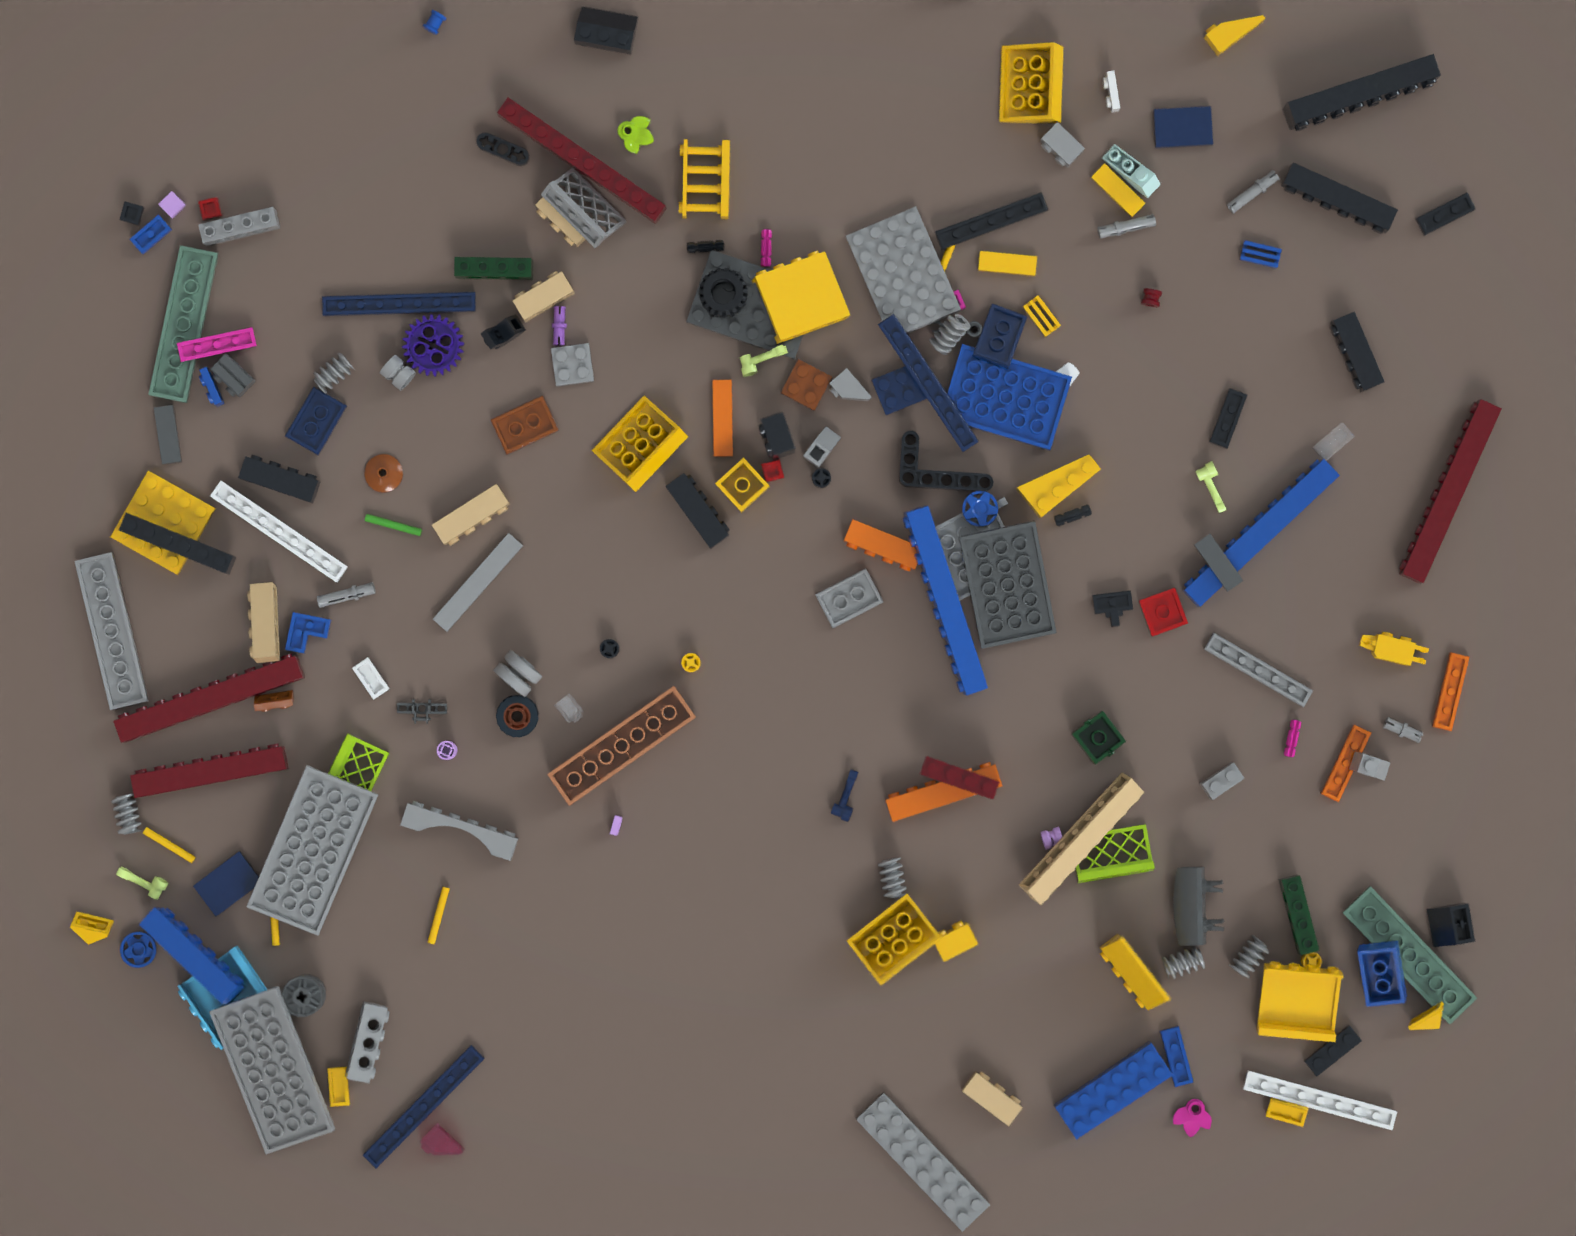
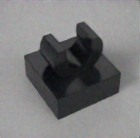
M125 201L119 220L139 226L144 207Z

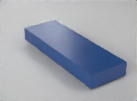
M1179 1026L1160 1030L1169 1068L1173 1074L1174 1087L1193 1083Z

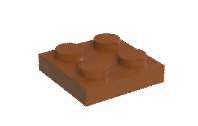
M798 359L781 394L815 411L832 376Z

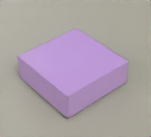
M173 191L158 204L172 219L186 206Z
M615 815L610 834L615 836L619 834L622 816Z

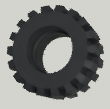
M716 268L717 270L710 271L703 278L699 290L702 306L709 314L722 318L732 317L734 314L739 313L746 304L747 286L743 277L737 274L735 270ZM721 282L731 284L735 290L733 300L726 304L716 302L712 296L713 287Z

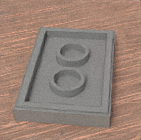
M866 568L815 594L832 629L883 603Z

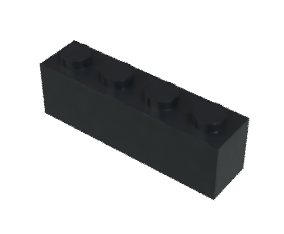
M1355 311L1333 320L1330 330L1332 335L1337 337L1339 344H1337L1341 354L1345 355L1347 360L1345 365L1347 370L1352 372L1354 376L1352 381L1356 390L1359 389L1361 393L1384 383L1383 376Z
M251 455L250 458L245 456L238 476L239 479L314 503L321 483L316 480L317 476L309 473L303 476L298 474L299 470L288 467L285 470L280 468L281 464L270 461L267 464L262 462L263 458Z
M683 473L666 485V488L709 548L712 549L729 537L727 532L730 529L724 521L720 523L716 518L719 514L713 506L708 507L705 502L707 497L702 490L697 491L694 485L696 482L691 475L686 476Z

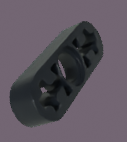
M481 133L476 139L480 150L510 163L524 166L529 161V154L526 149L494 135ZM488 137V141L492 144H494V141L496 140L497 142L494 145V151H491L492 146L486 144L485 147H483V144L480 140H485V138ZM501 144L508 146V152L504 155L499 154L497 151L498 146ZM512 148H515L513 152L516 154L523 152L525 159H521L519 162L517 161L518 158L514 155L511 158L508 157L511 155Z

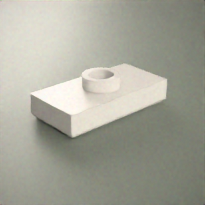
M369 657L352 668L373 700L390 689Z

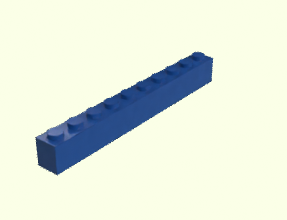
M1325 459L1314 461L1309 466L1311 470L1307 474L1303 472L1295 479L1297 483L1293 487L1289 485L1281 493L1283 496L1279 500L1275 498L1267 506L1269 508L1267 512H1260L1253 519L1255 523L1251 527L1249 525L1245 526L1239 532L1241 536L1237 540L1233 538L1225 545L1227 549L1224 551V554L1237 572L1340 476ZM1206 564L1198 571L1199 576L1195 579L1191 577L1184 584L1186 588L1183 592L1197 607H1201L1222 587L1220 581Z
M925 505L904 512L903 523L906 529L909 528L911 535L908 538L911 546H915L917 554H914L915 560L918 565H921L923 571L920 573L923 583H927L929 589L926 591L930 602L933 601L935 608L932 611L935 619H939L941 627H938L939 633L946 640L947 645H944L947 655L951 656L953 662L950 664L952 672L957 674L959 680L956 682L958 690L967 696L987 689L988 686L929 506Z

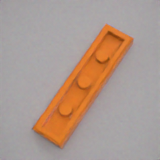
M712 380L714 457H733L732 380Z
M1449 653L1432 727L1452 731L1469 656Z
M1356 725L1352 726L1320 794L1336 802L1340 801L1353 773V770H1349L1354 752H1363L1371 732Z

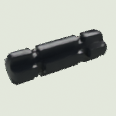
M723 240L687 243L688 253L724 250Z
M1084 505L1081 509L1076 508L1064 512V515H1056L1054 520L1057 526H1062L1065 522L1070 523L1082 519V516H1090L1092 511L1089 505Z

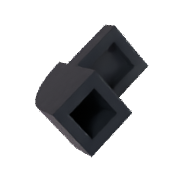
M515 314L480 334L485 344L491 350L506 345L521 335L526 329Z

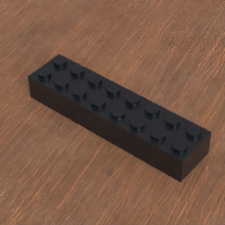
M1431 54L1290 101L1284 106L1283 112L1289 130L1295 129L1300 131L1307 128L1311 123L1318 125L1325 122L1329 117L1336 119L1342 117L1347 111H1350V113L1360 111L1365 105L1373 107L1378 105L1383 99L1391 101L1396 99L1401 93H1404V95L1412 94L1419 87H1422V89L1434 86L1433 84L1437 82L1441 74L1435 56Z

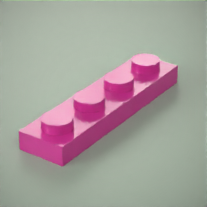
M253 327L176 343L180 362L257 346Z

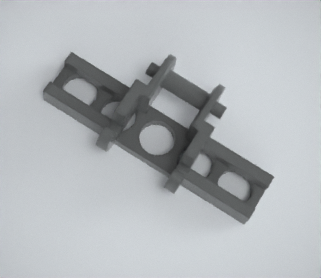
M412 699V703H397V713L414 714V717H412L414 724L417 721H426V724H428V721H431L429 714H447V704L431 703V699H428V703H415V699ZM420 705H424L426 707V710L424 712L419 711ZM400 706H406V711H400ZM431 706H435V711H431ZM444 706L445 711H438V707ZM417 714H426V717H417Z

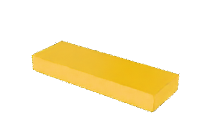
M1105 163L1091 177L1131 218L1146 204Z
M980 251L978 271L1035 276L1037 256Z

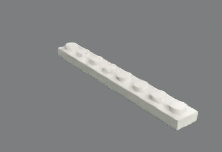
M223 481L219 482L210 497L338 583L348 566Z
M1247 1070L1242 1088L1243 1090L1393 1130L1397 1115L1395 1110Z

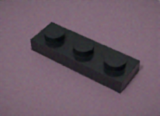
M1348 1025L1336 1035L1335 1042H1327L1305 1059L1304 1062L1317 1077L1362 1040L1351 1026Z

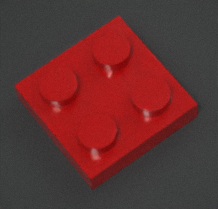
M1175 588L1138 601L1151 637L1188 624Z

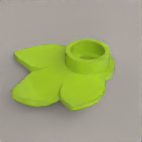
M637 116L631 121L620 123L617 133L624 140V146L629 152L637 154L639 145H649L654 142L651 132L646 129L650 119ZM625 127H628L630 129L629 134L625 133Z

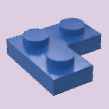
M293 612L285 650L305 654L308 636L328 638L331 620Z

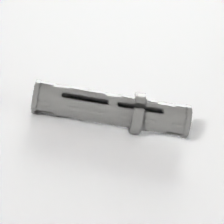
M1271 170L1270 173L1260 180L1257 179L1255 184L1226 204L1228 209H1231V212L1234 214L1260 193H1265L1268 187L1280 180L1279 176L1275 175L1274 170Z
M1154 214L1122 222L1114 221L1113 224L1097 227L1100 239L1114 235L1121 236V234L1156 226Z
M373 582L360 586L353 585L345 590L317 596L319 608L352 599L359 600L360 597L376 594Z

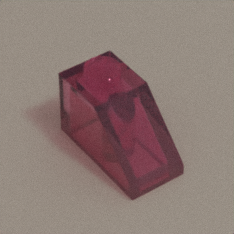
M438 1123L420 1141L422 1144L421 1148L427 1154L458 1155L462 1154L465 1150Z

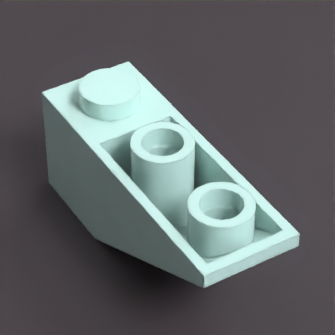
M1114 144L1102 157L1110 167L1145 197L1149 198L1160 186L1158 178L1152 171Z

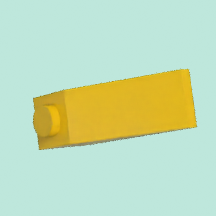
M1261 15L1223 22L1218 26L1213 24L1206 30L1207 34L1204 39L1215 54L1219 56L1265 20V17Z

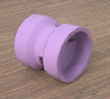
M443 741L437 746V754L443 760L453 759L457 755V746L452 741Z
M1059 827L1053 828L1052 831L1045 830L1040 832L1045 850L1051 849L1062 838Z

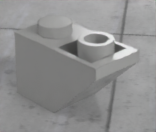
M825 427L803 455V458L817 468H820L841 437L828 427Z

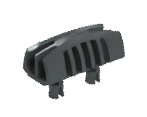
M1205 867L1177 868L1174 883L1173 911L1179 945H1205L1207 931H1224V927L1215 926V924L1224 923V919L1206 918V892L1223 893L1224 888L1214 887V885L1223 884V880L1206 881Z

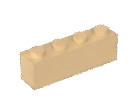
M495 484L435 522L432 526L443 544L452 546L460 540L458 537L464 533L467 536L476 530L475 526L480 523L485 525L492 520L491 516L498 513V515L506 512L508 510L507 506L510 503L500 487Z
M273 582L250 584V590L247 592L248 601L251 602V609H248V617L252 624V627L249 628V637L252 639L250 656L257 663L280 661L277 587Z

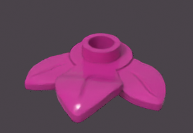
M1191 1099L1185 1107H1181L1175 1112L1173 1124H1183L1186 1134L1192 1137L1199 1131L1200 1127L1210 1129L1212 1119L1210 1114L1205 1111V1106L1201 1100ZM1193 1105L1198 1106L1196 1112H1193L1191 1109Z

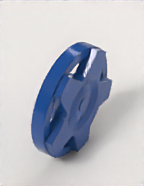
M985 491L972 492L963 502L962 512L964 518L968 523L976 527H984L991 524L998 514L996 499ZM976 494H982L979 499L974 497ZM990 498L993 500L995 506L989 504ZM966 503H968L970 508L965 512ZM994 515L992 519L987 522V516ZM976 518L978 523H974L970 519Z
M145 932L130 933L123 939L120 946V954L123 961L134 968H142L149 965L157 953L154 939ZM134 935H143L140 939L134 937ZM150 941L152 943L153 948L148 946ZM127 942L129 947L124 950V945ZM145 957H151L149 961L144 963ZM133 958L135 964L131 963L128 959Z

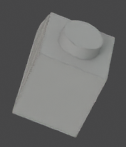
M847 368L829 383L831 386L829 390L836 398L839 396L841 399L869 401L872 398Z
M1355 751L1349 770L1385 781L1390 762Z

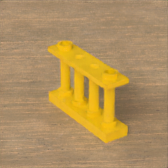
M684 139V145H680V156H683V202H679V213H682L683 218H687V211L717 212V214H721V219H729L730 140H722V145H718V147H688V139ZM688 154L718 155V157H722V164H718V166H688ZM688 173L718 174V176H721V183H718V185H687ZM687 192L717 193V195H721V202H717V204H687Z

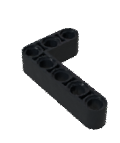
M907 431L902 436L899 481L902 486L987 492L993 487L994 481L989 474L918 470L919 436L914 431ZM908 435L914 436L916 439L915 444L908 445L905 442V437ZM907 454L913 455L914 463H905L904 456ZM910 473L913 476V481L905 483L903 481L904 474ZM925 474L930 475L933 480L932 483L924 484L922 476ZM947 475L951 478L952 482L950 485L945 486L942 484L941 478ZM968 477L971 481L970 486H962L960 479ZM987 478L990 482L989 487L982 488L979 484L980 479Z

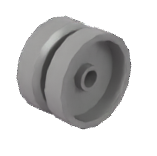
M510 650L504 658L512 667L509 668L504 663H499L493 671L517 692L526 697L531 691V686L524 681L525 678L531 683L537 684L543 676L525 658Z

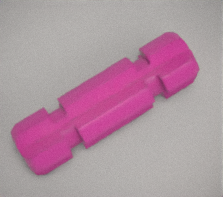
M763 229L761 231V238H763L761 240V266L770 267L772 242L770 238H772V231Z
M1291 720L1290 722L1291 730L1288 731L1287 748L1284 750V755L1287 757L1295 756L1296 750L1294 748L1297 746L1300 733L1298 730L1301 728V721Z

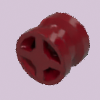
M1144 288V298L1141 300V304L1149 307H1160L1159 297L1162 296V291Z

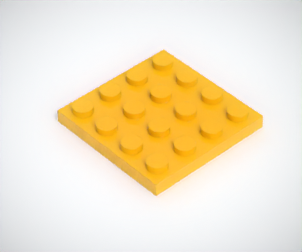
M147 471L110 537L178 575L187 558L119 531L125 513L198 541L216 508L156 474Z

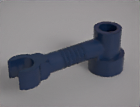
M850 770L839 804L834 803L831 814L841 817V820L849 822L853 812V807L847 806V802L859 773L854 770Z

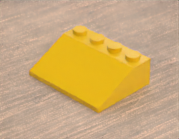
M1055 42L1002 46L999 122L1061 123L1063 46Z
M643 396L593 448L592 452L636 492L688 436L646 396Z
M906 894L849 938L847 943L881 986L939 941L941 936L911 897Z
M1116 934L1099 947L1102 951L1099 953L1106 963L1108 961L1111 962L1114 966L1111 970L1117 978L1121 976L1124 979V987L1129 993L1134 992L1137 996L1135 1001L1141 1009L1145 1007L1147 1010H1150L1170 1000L1169 996L1122 936Z

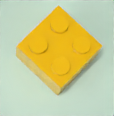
M744 457L715 483L741 513L770 487Z
M960 920L951 925L952 929L938 931L941 939L935 943V946L944 962L978 945L967 922L963 923Z

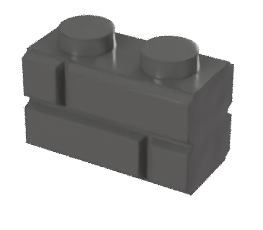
M227 353L210 369L214 373L212 377L218 383L223 381L227 385L226 390L233 397L235 395L242 397L256 382Z

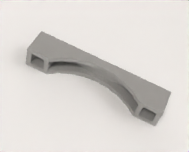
M413 801L412 804L407 803L400 826L416 831L435 826L460 828L477 837L492 855L509 861L512 860L519 839L515 837V833L506 830L504 833L496 831L497 827L486 824V827L478 825V821L469 818L467 821L460 819V815L449 813L448 816L442 814V810L431 807V810L423 808L424 804Z

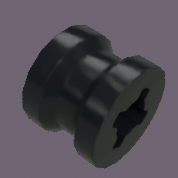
M820 468L814 471L812 482L816 487L825 488L830 484L831 475L828 470Z
M612 639L604 640L600 645V652L606 658H614L619 653V645Z

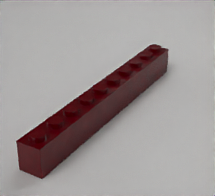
M507 97L498 110L497 114L501 119L654 224L658 222L666 210L665 204L509 97Z
M1482 399L1473 402L1469 410L1471 416L1462 425V436L1458 437L1453 447L1456 448L1454 454H1450L1446 461L1448 467L1445 472L1441 473L1438 479L1440 483L1438 489H1434L1430 497L1432 503L1423 512L1422 525L1418 524L1414 534L1417 536L1414 542L1411 541L1407 548L1409 554L1406 559L1402 560L1399 566L1401 570L1399 575L1419 584L1424 583L1502 408Z
M288 654L280 657L281 661L276 663H263L262 668L256 669L252 667L244 670L245 674L239 676L237 673L226 677V681L220 682L216 680L208 683L209 687L203 689L201 686L190 690L191 693L187 695L179 693L172 696L173 700L165 702V699L155 702L153 707H140L136 709L137 713L129 715V712L118 715V719L113 722L120 742L132 741L304 679L305 676L298 656Z

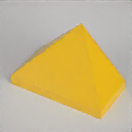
M76 911L70 928L89 945L108 937L114 920Z
M1441 1001L1411 1019L1408 1028L1410 1030L1440 1029L1444 1003Z

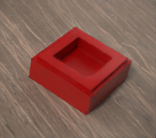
M217 197L198 201L203 221L222 217Z
M780 459L761 464L766 482L784 478Z

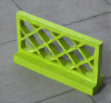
M347 733L328 774L340 779L346 777L347 781L350 782L348 776L359 772L362 783L357 785H363L365 789L371 791L389 752ZM355 743L364 745L366 753L355 756L353 752ZM352 752L353 758L348 759ZM379 752L383 754L381 762L372 764L369 754ZM367 755L370 766L360 769L356 759ZM354 760L358 770L347 774L344 766L346 762ZM372 768L373 778L364 782L361 771Z
M1146 824L1108 831L1103 837L1107 840L1102 849L1097 846L1094 847L1100 851L1095 860L1088 856L1086 857V859L1092 862L1090 867L1080 870L1079 864L1075 867L1077 883L1154 871L1155 867L1152 860ZM1136 830H1143L1144 838L1140 843L1130 837ZM1121 833L1126 837L1121 846L1111 840L1115 834ZM1128 839L1138 845L1132 854L1123 848ZM1109 842L1119 848L1113 857L1104 851ZM1139 847L1147 852L1148 859L1140 860L1134 856ZM1120 850L1130 856L1126 863H1120L1115 859ZM1101 854L1111 859L1107 866H1101L1096 862Z

